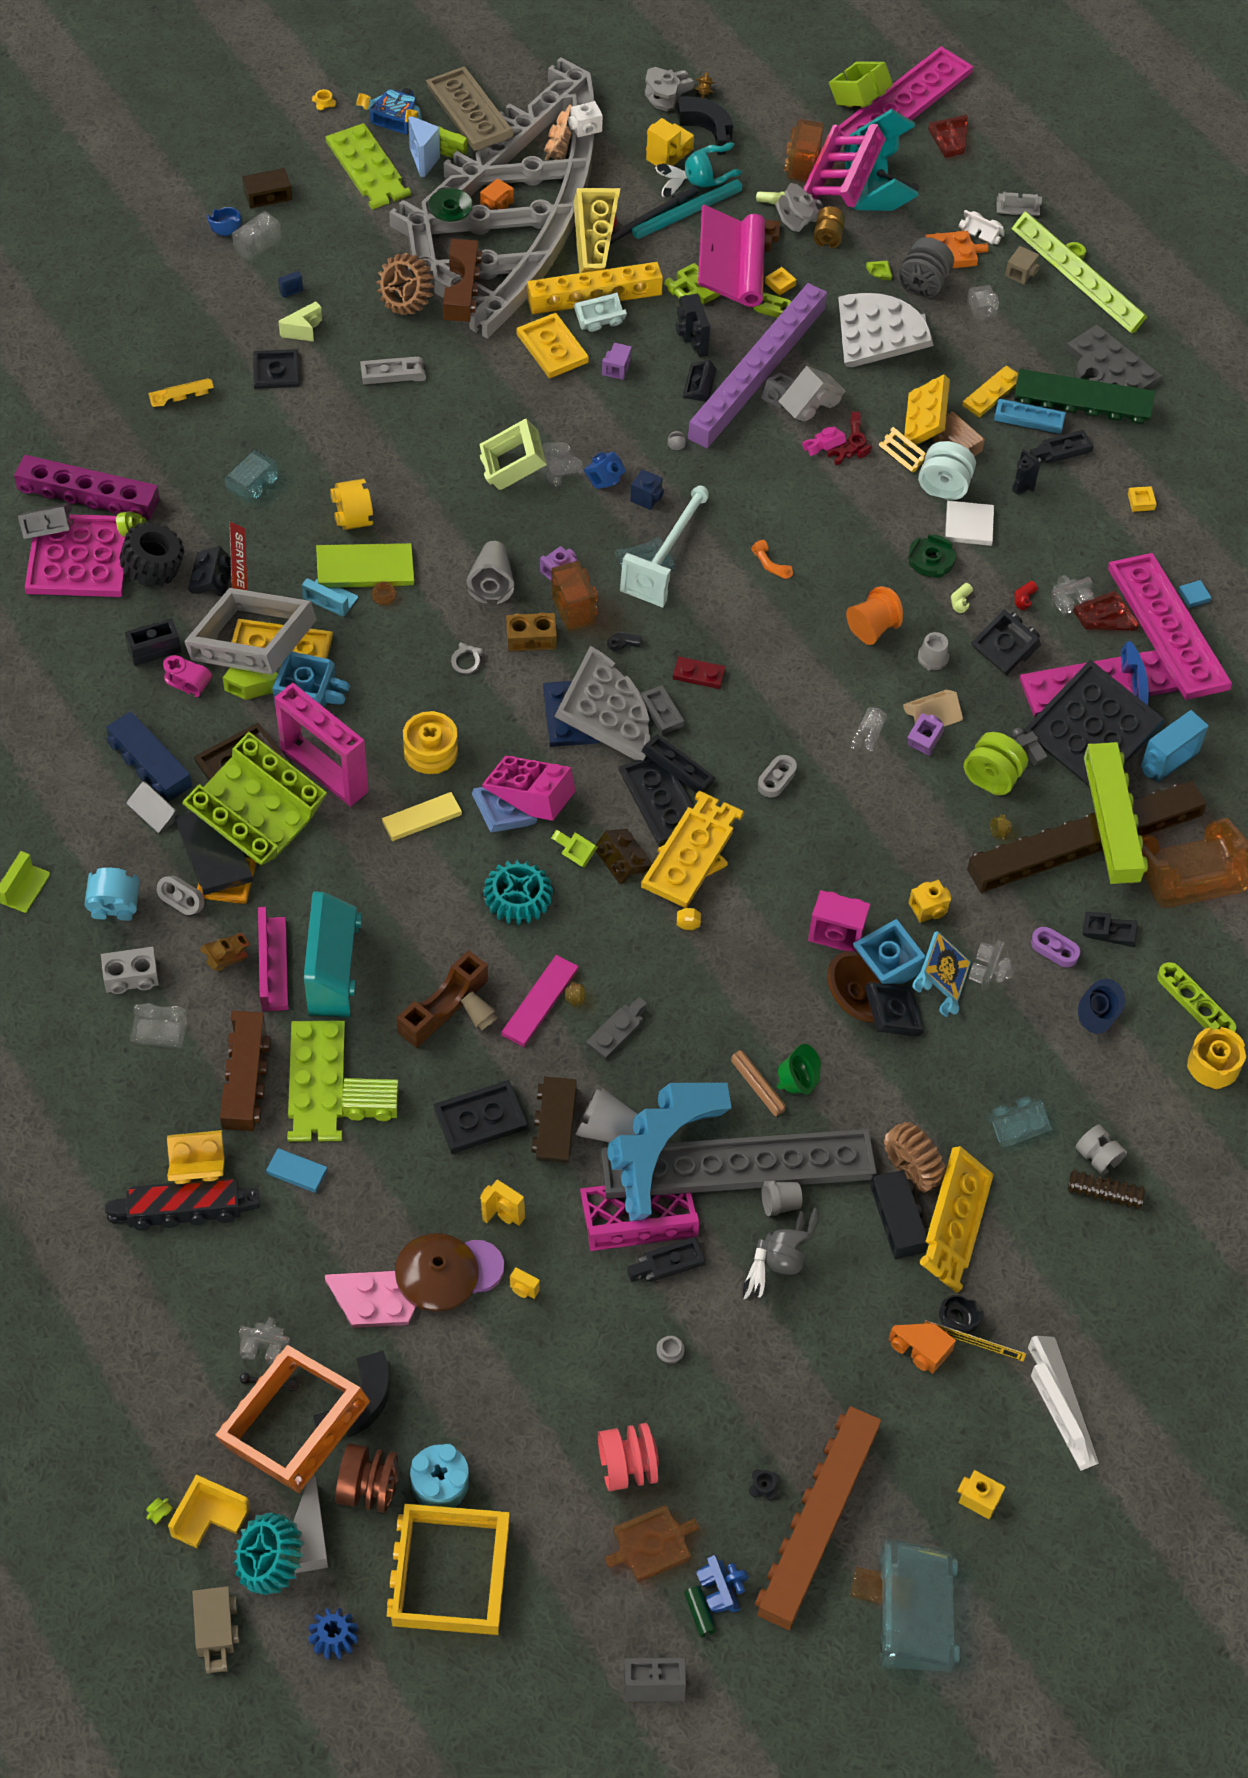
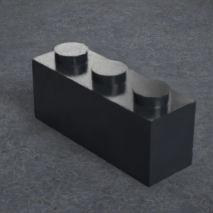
M904 1170L873 1176L870 1188L894 1259L925 1253L928 1246L926 1238L929 1229L927 1226L923 1227L921 1221L922 1209L919 1202L915 1203L913 1198L914 1186L912 1180L907 1179Z

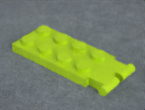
M364 123L325 136L326 143L362 196L367 195L371 200L368 202L371 209L389 204L388 197H391L395 202L411 196L410 189H404L401 184L402 177Z
M292 1021L288 1117L293 1119V1131H288V1142H312V1133H318V1142L342 1141V1130L337 1131V1118H343L345 1021Z

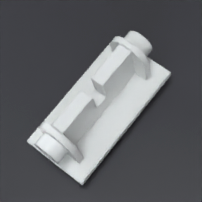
M965 210V220L962 219L958 226L961 228V231H968L969 235L974 237L978 231H981L979 239L991 245L993 243L998 245L1001 240L1000 236H1005L1004 227L998 221H989L975 211L969 212Z

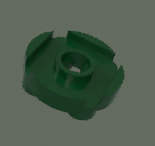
M933 534L928 535V538L921 539L919 537L910 545L908 554L909 566L923 576L941 578L954 567L956 551L954 552L951 542L942 536ZM933 553L936 555V557L930 558L927 555L930 556Z

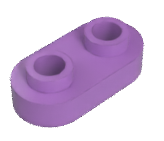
M1040 927L1033 932L1031 945L1036 952L1062 967H1072L1078 962L1080 949L1076 943L1048 927ZM1045 940L1048 942V944L1044 945L1040 943V941ZM1067 953L1070 955V957H1064L1062 956V954Z

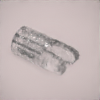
M874 707L866 710L852 741L851 747L853 749H859L865 737H867L865 747L868 751L873 750L887 719L886 714L882 710Z

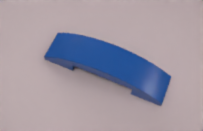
M1126 642L1121 649L1122 673L1132 674L1133 694L1148 705L1149 687L1144 663L1134 644Z

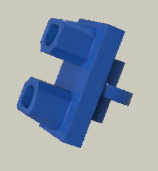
M716 1555L707 1558L709 1564L696 1571L704 1588L715 1583L718 1586V1592L706 1597L710 1610L713 1613L725 1610L733 1613L741 1610L733 1586L737 1594L745 1592L742 1583L749 1578L747 1571H738L735 1563L727 1566L728 1575L723 1561L718 1560Z

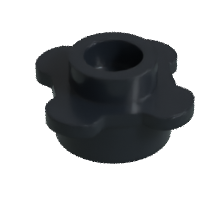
M757 1469L753 1471V1485L749 1488L750 1495L753 1497L763 1496L768 1500H774L777 1497L776 1485L780 1482L779 1475L768 1470ZM762 1483H766L767 1486L763 1487Z

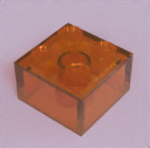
M799 119L797 126L792 127L790 136L792 142L788 141L786 155L789 158H786L784 171H788L787 179L802 182L808 181L821 152L824 123Z
M579 560L553 567L551 571V597L567 632L595 625V616L598 615L595 601H598L596 588L591 587L588 571L582 568Z

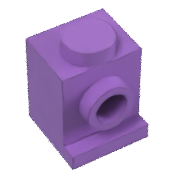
M614 343L612 350L607 351L605 358L602 360V375L624 380L631 362L632 347Z
M560 546L546 557H540V572L555 585L577 570V556L571 549L565 550Z
M922 713L907 737L908 745L930 756L944 732V724L938 717L934 715L927 716ZM925 733H930L931 736H930V738H929V737L925 736L924 734H925Z

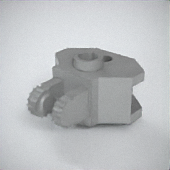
M653 67L647 71L645 96L655 108L669 112L675 109L678 97L692 90L695 82L690 78L688 79V73L684 70L674 73L672 69L667 71Z
M794 183L789 184L785 195H781L776 203L782 222L792 231L800 232L803 226L807 225L810 221L816 222L818 212L823 207L821 201L813 199L812 194H808L798 184Z

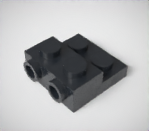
M697 293L680 296V306L677 307L679 322H676L678 336L682 335L684 343L691 341V347L693 350H697L699 357L708 356L710 324L699 295Z
M1004 609L971 642V645L1007 676L1022 660L1025 662L1041 646V642L1039 639L1040 634L1034 628H1027L1022 624L1023 620L1016 613L1012 612L1010 614Z

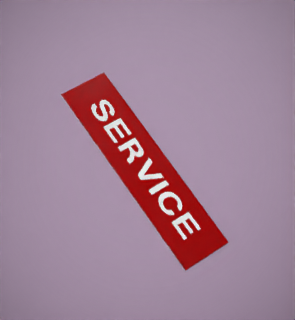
M230 522L232 588L247 590L245 528Z

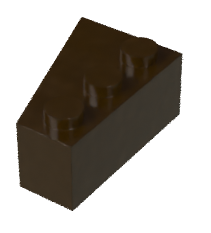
M544 1076V1083H538L537 1100H542L541 1110L535 1111L534 1126H539L538 1137H533L531 1148V1153H536V1160L569 1163L575 1097L577 1095L576 1079Z

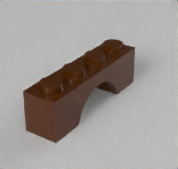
M451 239L449 253L450 271L458 274L462 280L453 286L445 288L443 320L470 322L471 313H476V299H473V296H478V283L475 280L480 279V266H477V263H482V250H478V240Z
M468 950L450 967L446 979L431 997L422 1002H412L396 1017L398 1034L415 1048H418L463 1005L461 1000L472 991L476 993L488 982V965Z

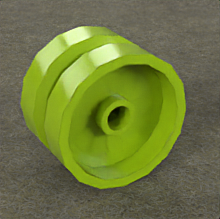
M988 732L978 740L975 749L965 759L963 767L965 774L973 784L994 795H1006L1016 784L1017 778L1026 769L1028 758L1024 749L1014 739L1002 733Z

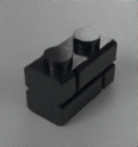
M172 618L124 632L127 648L134 666L181 652L179 635Z

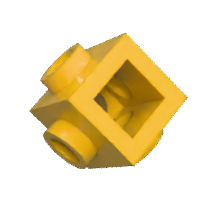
M939 880L924 882L917 888L911 889L909 905L920 923L932 918L939 919L948 912L951 902L949 890L946 887L943 888Z

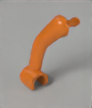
M765 540L755 542L751 549L755 556H758L764 569L784 579L792 576V566L773 563L765 553L768 551V545Z

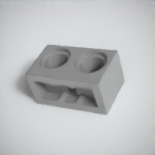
M154 947L101 954L106 993L122 994L126 990L136 988L139 990H149L153 986L159 985ZM147 969L145 972H139L140 970Z

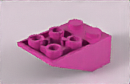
M505 756L482 784L483 788L529 816L552 821L576 792L571 767L514 756Z

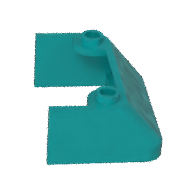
M890 109L849 135L864 136L870 124H878L885 137V142L855 207H851L855 210L893 211L918 196L916 190L895 178L888 182L887 178H879L877 176V171L883 169L888 174L887 158L898 151L899 136L915 127L913 121ZM845 145V153H857L860 145ZM845 161V169H849L853 161Z
M313 891L304 969L308 1016L350 1017V996H355L356 980H351L350 973L354 933L359 932V928L362 927V912H358L356 906L320 891Z

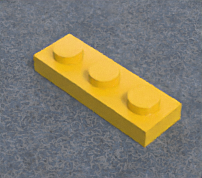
M1006 365L963 401L962 406L980 418L997 404L999 399L1004 398L1016 387L1018 373Z

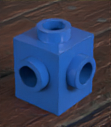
M600 452L592 458L593 462L584 469L592 485L597 489L617 484L621 480L620 476L626 472L622 460L615 452Z

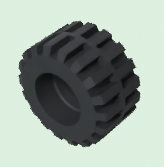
M145 522L144 525L139 523L135 525V528L131 527L125 536L119 556L120 566L124 568L123 572L126 575H130L131 580L139 581L138 584H148L149 587H154V585L164 586V583L169 584L176 577L184 555V546L182 545L181 538H177V533L175 531L171 532L169 527H162L159 523L151 524L150 522Z

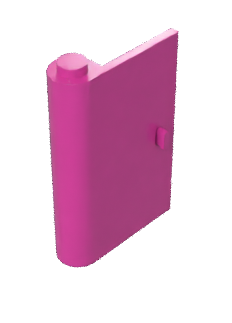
M703 205L698 285L745 306L755 307L760 305L763 301L764 217L758 214H750L743 221H739L709 206Z

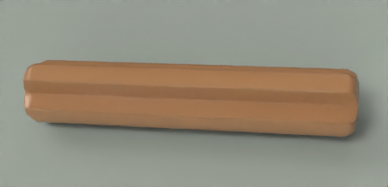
M739 1050L731 1056V1062L774 1116L782 1114L786 1110L785 1103L743 1051Z

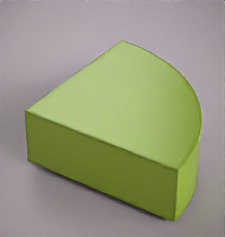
M888 261L866 263L867 270L874 277L881 280H892Z

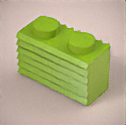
M344 1078L343 1117L356 1121L362 1120L364 1117H375L379 1121L397 1118L398 1079Z

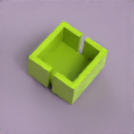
M855 62L844 70L845 74L840 73L829 82L837 105L846 107L860 106L861 108L870 106L875 98L886 94V90L893 86L885 62Z

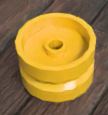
M430 711L414 715L406 722L403 729L404 758L411 768L424 774H438L448 770L455 763L458 756L457 727L452 719L445 714Z

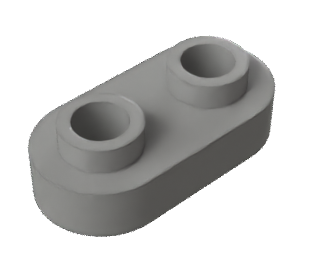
M788 755L777 756L759 777L758 791L765 797L772 798L778 796L795 776L796 761ZM786 768L788 771L782 772L780 769ZM766 785H773L774 788L766 787Z
M167 876L159 880L157 893L160 899L186 915L199 913L203 909L204 897L193 886L176 876ZM172 885L175 887L174 893L172 892ZM192 897L194 898V901H195V904H194V905L192 904V901H191Z

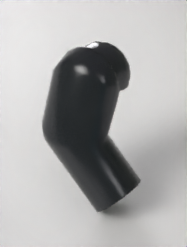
M619 631L607 640V646L612 651H618L627 645L640 647L642 636Z

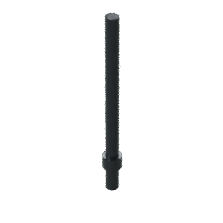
M694 185L683 192H677L672 195L670 200L613 232L610 244L631 233L633 227L659 216L677 205L680 206L686 203L687 199L699 193L698 188Z

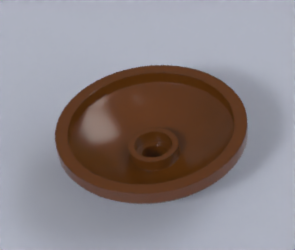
M842 952L828 966L827 980L830 992L836 1003L847 1014L860 1021L874 1023L865 986L869 982L882 983L858 952Z
M443 1233L425 1234L410 1241L400 1252L395 1266V1279L401 1294L416 1307L435 1312L451 1310L463 1304L474 1292L479 1274L478 1263L472 1250L460 1239ZM440 1261L442 1265L435 1266L433 1262Z

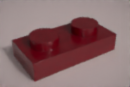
M678 656L673 680L720 689L726 666Z

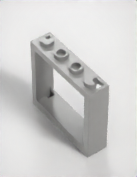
M229 588L188 636L185 644L193 661L273 675L316 622V616L311 601ZM237 610L289 619L266 648L214 639Z

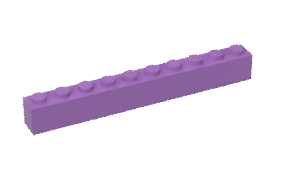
M810 283L806 284L690 420L689 440L708 449L825 310L826 291Z

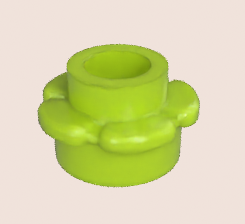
M157 1498L146 1509L149 1513L146 1519H151L157 1525L162 1520L161 1518L164 1515L167 1516L173 1509L168 1503L169 1499L166 1498L162 1501L160 1498Z

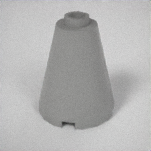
M489 541L483 546L467 576L469 594L481 603H487L486 599L498 600L497 604L503 603L513 593L514 579L507 550L504 544L498 541Z
M597 1085L590 1097L592 1100H590L584 1110L575 1135L609 1143L619 1135H636L633 1131V1121L637 1113L604 1088Z

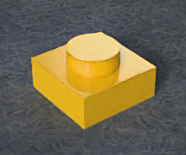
M781 267L765 277V284L780 296L795 287L797 279Z
M1152 486L1129 488L1128 498L1132 512L1155 510L1156 500Z
M515 1268L510 1275V1287L520 1297L526 1298L529 1296L535 1299L540 1291V1280Z

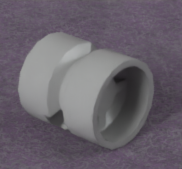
M1099 1124L1084 1134L1075 1148L1086 1160L1092 1159L1091 1165L1104 1176L1109 1172L1106 1169L1109 1163L1115 1168L1124 1159L1127 1151L1116 1140L1111 1141V1135Z

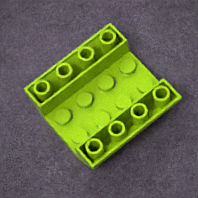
M248 732L232 749V757L204 787L199 784L185 798L182 804L262 866L275 859L310 822L326 797L327 792Z

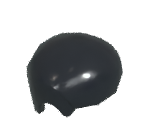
M951 1295L944 1299L939 1310V1318L943 1326L966 1334L975 1331L984 1316V1311L977 1309L976 1300H968L961 1295ZM958 1313L962 1316V1323L958 1321Z

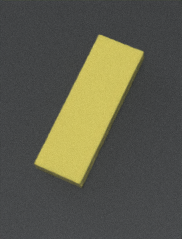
M452 792L386 816L382 818V823L391 840L395 841L462 815V811Z

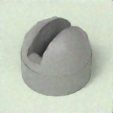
M674 431L669 434L667 444L673 450H680L685 447L686 438L682 432Z

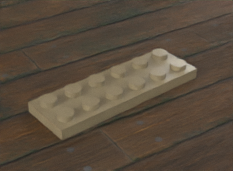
M465 66L426 80L427 88L460 133L467 137V142L474 151L514 137L510 125Z

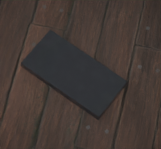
M649 757L619 766L618 770L658 846L665 845L687 808H694L680 780Z
M190 812L175 816V823L203 895L253 882L252 873L242 850L195 813Z

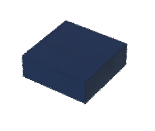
M299 271L278 278L279 291L282 297L285 298L303 291L302 275Z

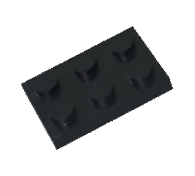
M510 1080L433 1104L435 1114L451 1154L527 1130L526 1119Z

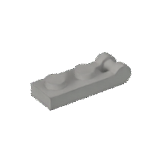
M422 357L360 361L363 384L426 380V372L423 369L425 365Z

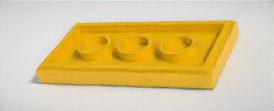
M238 619L232 643L266 648L284 625ZM309 629L292 651L327 659L333 632Z

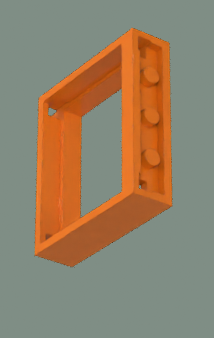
M287 1345L276 1356L274 1362L264 1375L258 1379L248 1395L241 1400L229 1419L222 1424L216 1437L232 1453L299 1494L367 1407L370 1400L359 1386ZM297 1366H300L341 1390L344 1394L287 1467L284 1468L242 1442L240 1438Z

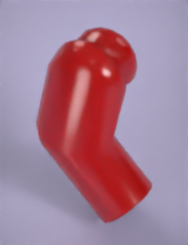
M1034 581L1028 582L1015 591V606L1018 609L1027 610L1031 606L1032 601H1029V596L1038 590Z

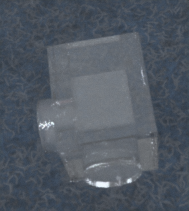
M985 285L969 288L966 303L974 320L981 321L996 318L999 300L991 286Z

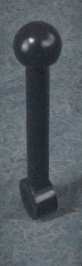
M883 169L877 171V176L879 178L884 177L889 180H893L895 178L916 191L919 189V186L916 183L910 184L894 176L886 174Z
M242 1373L239 1377L240 1382L243 1384L248 1382L257 1383L259 1379L258 1377L250 1376L248 1373ZM295 1380L285 1382L282 1387L287 1388L289 1391H296L298 1383Z

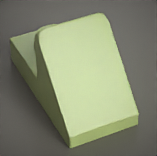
M315 301L279 320L280 336L282 338L314 341L313 328L322 321L321 306Z

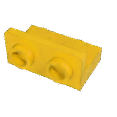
M498 1179L492 1186L488 1185L480 1196L484 1222L488 1223L496 1212H498L500 1219L508 1224L514 1222L519 1226L525 1219L524 1196Z

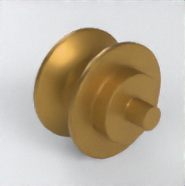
M705 72L704 76H700L699 79L695 78L699 84L698 87L693 89H696L697 93L701 94L700 98H705V95H709L710 92L714 93L710 88L711 84L716 82H713L712 78L708 77L709 73Z

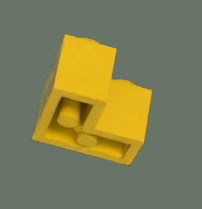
M661 118L655 124L650 125L647 130L646 160L655 166L663 163L674 166L693 150L694 135L674 123L672 125Z

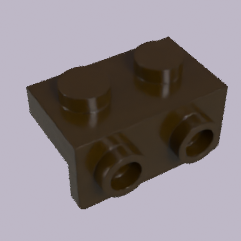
M628 829L605 831L596 844L598 847L596 849L597 854L619 884L625 883L630 874L647 872L652 866L646 853L641 849Z

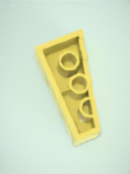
M577 188L574 214L579 273L605 270L621 188Z

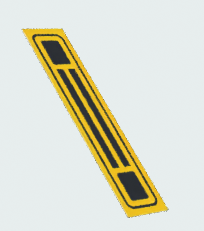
M926 1320L924 1322V1324L932 1323ZM936 1324L956 1340L1020 1361H1024L1026 1353Z

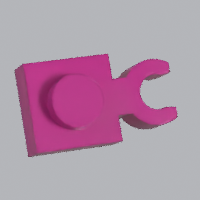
M828 427L823 429L821 433L814 435L815 439L806 440L802 445L803 449L812 456L822 449L827 451L845 443L846 438L845 434L836 427Z

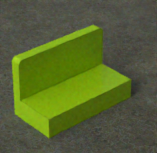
M20 851L0 883V904L26 913L49 878L50 872L33 866L30 854Z

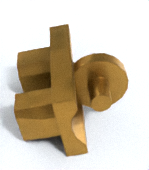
M238 933L228 938H221L204 944L200 951L207 955V965L215 971H220L228 965L245 960L248 957L245 949L250 943L243 933Z

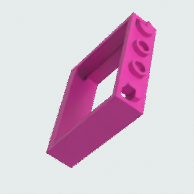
M294 683L290 684L274 697L280 749L351 807L368 793L365 741ZM301 725L341 756L342 768L302 736ZM299 740L302 744L298 746L295 742ZM352 741L355 742L354 745L349 746Z

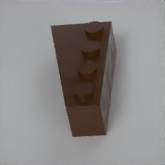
M231 1011L230 1020L232 1021L234 1033H229L228 1045L229 1058H232V1060L226 1059L225 1080L229 1082L223 1085L220 1121L222 1129L254 1131L255 1122L260 1123L262 1108L258 1106L259 1099H264L265 1083H261L262 1075H267L268 1059H264L265 1052H270L271 1036H267L263 1012Z

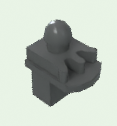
M1015 728L1012 732L1013 738L1024 749L1031 763L1036 766L1045 762L1048 756L1037 741L1038 738L1033 731L1025 735L1021 728Z

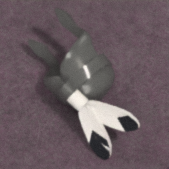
M816 1208L813 1209L808 1232L802 1231L805 1221L804 1213L800 1211L795 1230L781 1229L774 1233L769 1232L765 1240H758L754 1257L755 1261L744 1283L742 1299L748 1298L754 1284L756 1296L759 1298L762 1296L765 1287V1265L771 1271L783 1275H794L802 1270L805 1265L806 1256L799 1251V1244L814 1235L815 1226L818 1223V1210Z

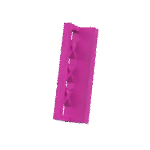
M258 907L262 1011L288 1010L286 917L267 918L266 907Z

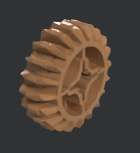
M404 253L396 254L394 258L390 257L387 259L388 264L384 263L382 265L384 271L378 272L381 280H378L376 283L381 288L377 292L383 294L380 300L386 302V308L392 309L393 313H400L401 315L415 314L416 311L423 310V305L429 304L427 297L433 296L430 288L435 287L433 284H430V280L434 278L433 275L428 274L431 268L425 266L426 261L419 259L417 255ZM408 267L412 269L416 277L412 276L411 271H409ZM395 291H397V292L399 293V295H400V297L402 298L403 302L398 298V296L396 295V292H395Z
M903 1122L889 1130L884 1140L885 1151L888 1153V1159L891 1160L897 1171L904 1170L907 1179L912 1180L913 1186L918 1192L926 1193L939 1186L946 1172L944 1169L945 1164L941 1160L942 1156L938 1153L937 1147L932 1143V1139L930 1140L927 1137L926 1132H922L919 1126H915L911 1122Z

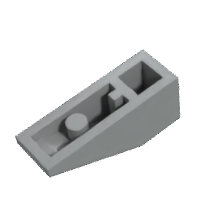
M315 1475L311 1477L306 1485L293 1521L297 1524V1529L302 1532L300 1540L305 1543L301 1547V1553L304 1556L299 1560L302 1568H297L295 1573L328 1568Z

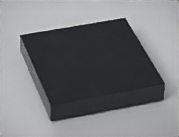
M299 350L253 351L254 389L300 387Z
M869 982L865 986L877 1032L908 1036H920L924 1033L911 988Z

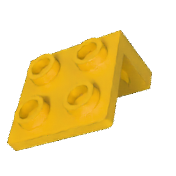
M222 1130L167 1135L169 1156L168 1181H174L176 1184H185L191 1182V1179L202 1178L203 1181H214L219 1179V1176H223L225 1157Z

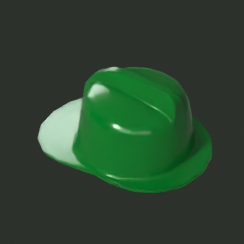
M800 1044L789 1058L778 1066V1076L780 1079L777 1084L778 1089H785L791 1094L803 1093L809 1095L820 1081L821 1060L813 1047L808 1044Z

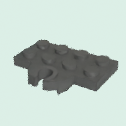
M1095 325L1066 344L1065 350L1079 360L1075 371L1077 378L1084 379L1085 376L1090 375L1095 377L1089 379L1092 381L1147 390L1162 378L1160 373L1098 325Z

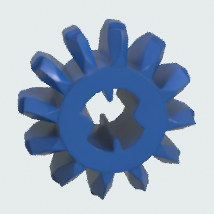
M339 1607L335 1614H331L330 1608H326V1616L323 1617L316 1614L315 1621L317 1624H310L308 1627L309 1632L312 1633L308 1637L309 1644L315 1645L314 1652L316 1654L324 1651L325 1659L329 1660L332 1652H335L336 1658L340 1660L342 1658V1649L346 1653L351 1654L353 1650L350 1644L358 1643V1636L354 1634L359 1630L358 1624L352 1623L353 1615L351 1613L343 1616L342 1608ZM332 1629H338L339 1635L335 1633V1637L330 1638L328 1631L332 1633Z

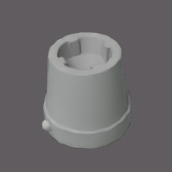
M933 632L925 637L918 651V661L928 671L942 669L949 660L948 639L941 633Z
M764 1181L761 1196L767 1216H777L780 1213L801 1209L802 1191L798 1182Z

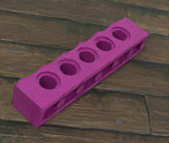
M29 455L23 456L14 474L17 489L23 493L41 494L45 498H58L70 504L80 503L87 505L91 509L101 508L109 510L113 514L133 512L150 520L160 500L158 485Z

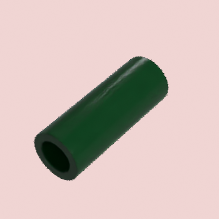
M701 1586L687 1589L684 1594L699 1636L701 1638L705 1637L707 1632L710 1635L714 1634L717 1630Z

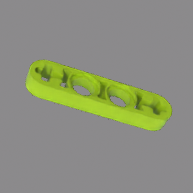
M1167 962L1161 965L1157 975L1160 984L1205 1029L1211 1027L1212 1029H1219L1220 1026H1227L1230 1030L1236 1031L1235 1022L1177 964ZM1173 972L1175 975L1174 977H1166L1165 973ZM1182 989H1189L1194 993V997L1186 998L1182 996L1180 991ZM1207 1007L1212 1011V1015L1203 1016L1198 1008Z

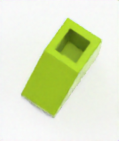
M230 667L223 677L224 689L226 692L245 700L272 694L278 673L275 671L271 675Z

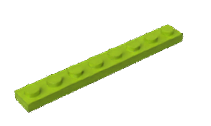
M1024 211L1011 228L1130 333L1136 332L1148 317L1028 212Z

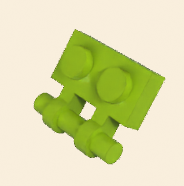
M695 263L678 271V280L673 281L671 278H667L664 282L668 287V291L679 299L680 296L698 293L703 305L721 296L698 285L699 267ZM687 288L690 292L685 293L682 289Z

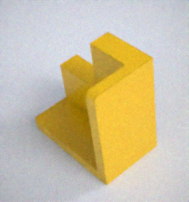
M196 1475L168 1525L171 1537L197 1548L211 1523L237 1534L250 1511L249 1500L239 1493Z

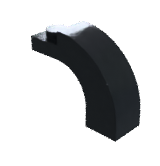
M678 97L677 112L679 126H700L706 128L714 135L717 146H723L730 142L733 134V122L724 108L704 98ZM726 151L717 152V155H726Z
M384 1350L356 1358L357 1369L362 1382L361 1389L370 1400V1403L347 1431L348 1437L362 1432L374 1423L386 1405L390 1381ZM329 1411L313 1415L315 1429Z

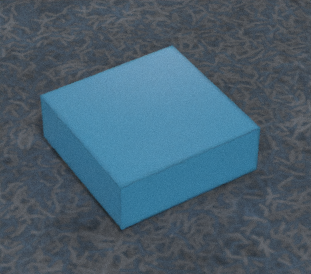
M1201 580L1179 586L1178 591L1189 608L1208 603L1211 600V596Z

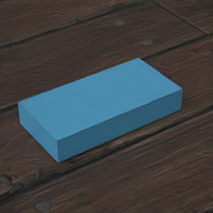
M278 1148L266 1173L316 1193L328 1170L326 1166Z

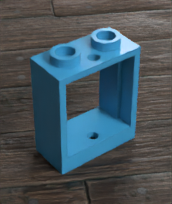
M1192 710L1181 716L1149 740L1141 764L1143 773L1148 778H1153L1159 783L1200 752L1209 725Z

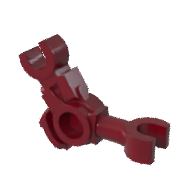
M851 412L850 428L852 433H850L846 442L838 445V448L834 447L827 451L828 458L833 455L838 456L834 459L835 465L841 464L846 456L851 458L857 453L858 458H863L872 450V446L867 444L866 437L860 430V412Z

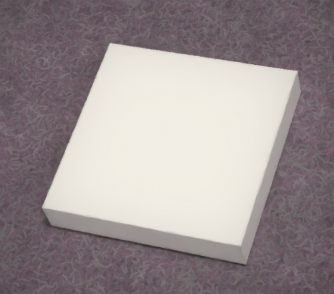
M947 501L945 538L950 542L992 546L994 505Z

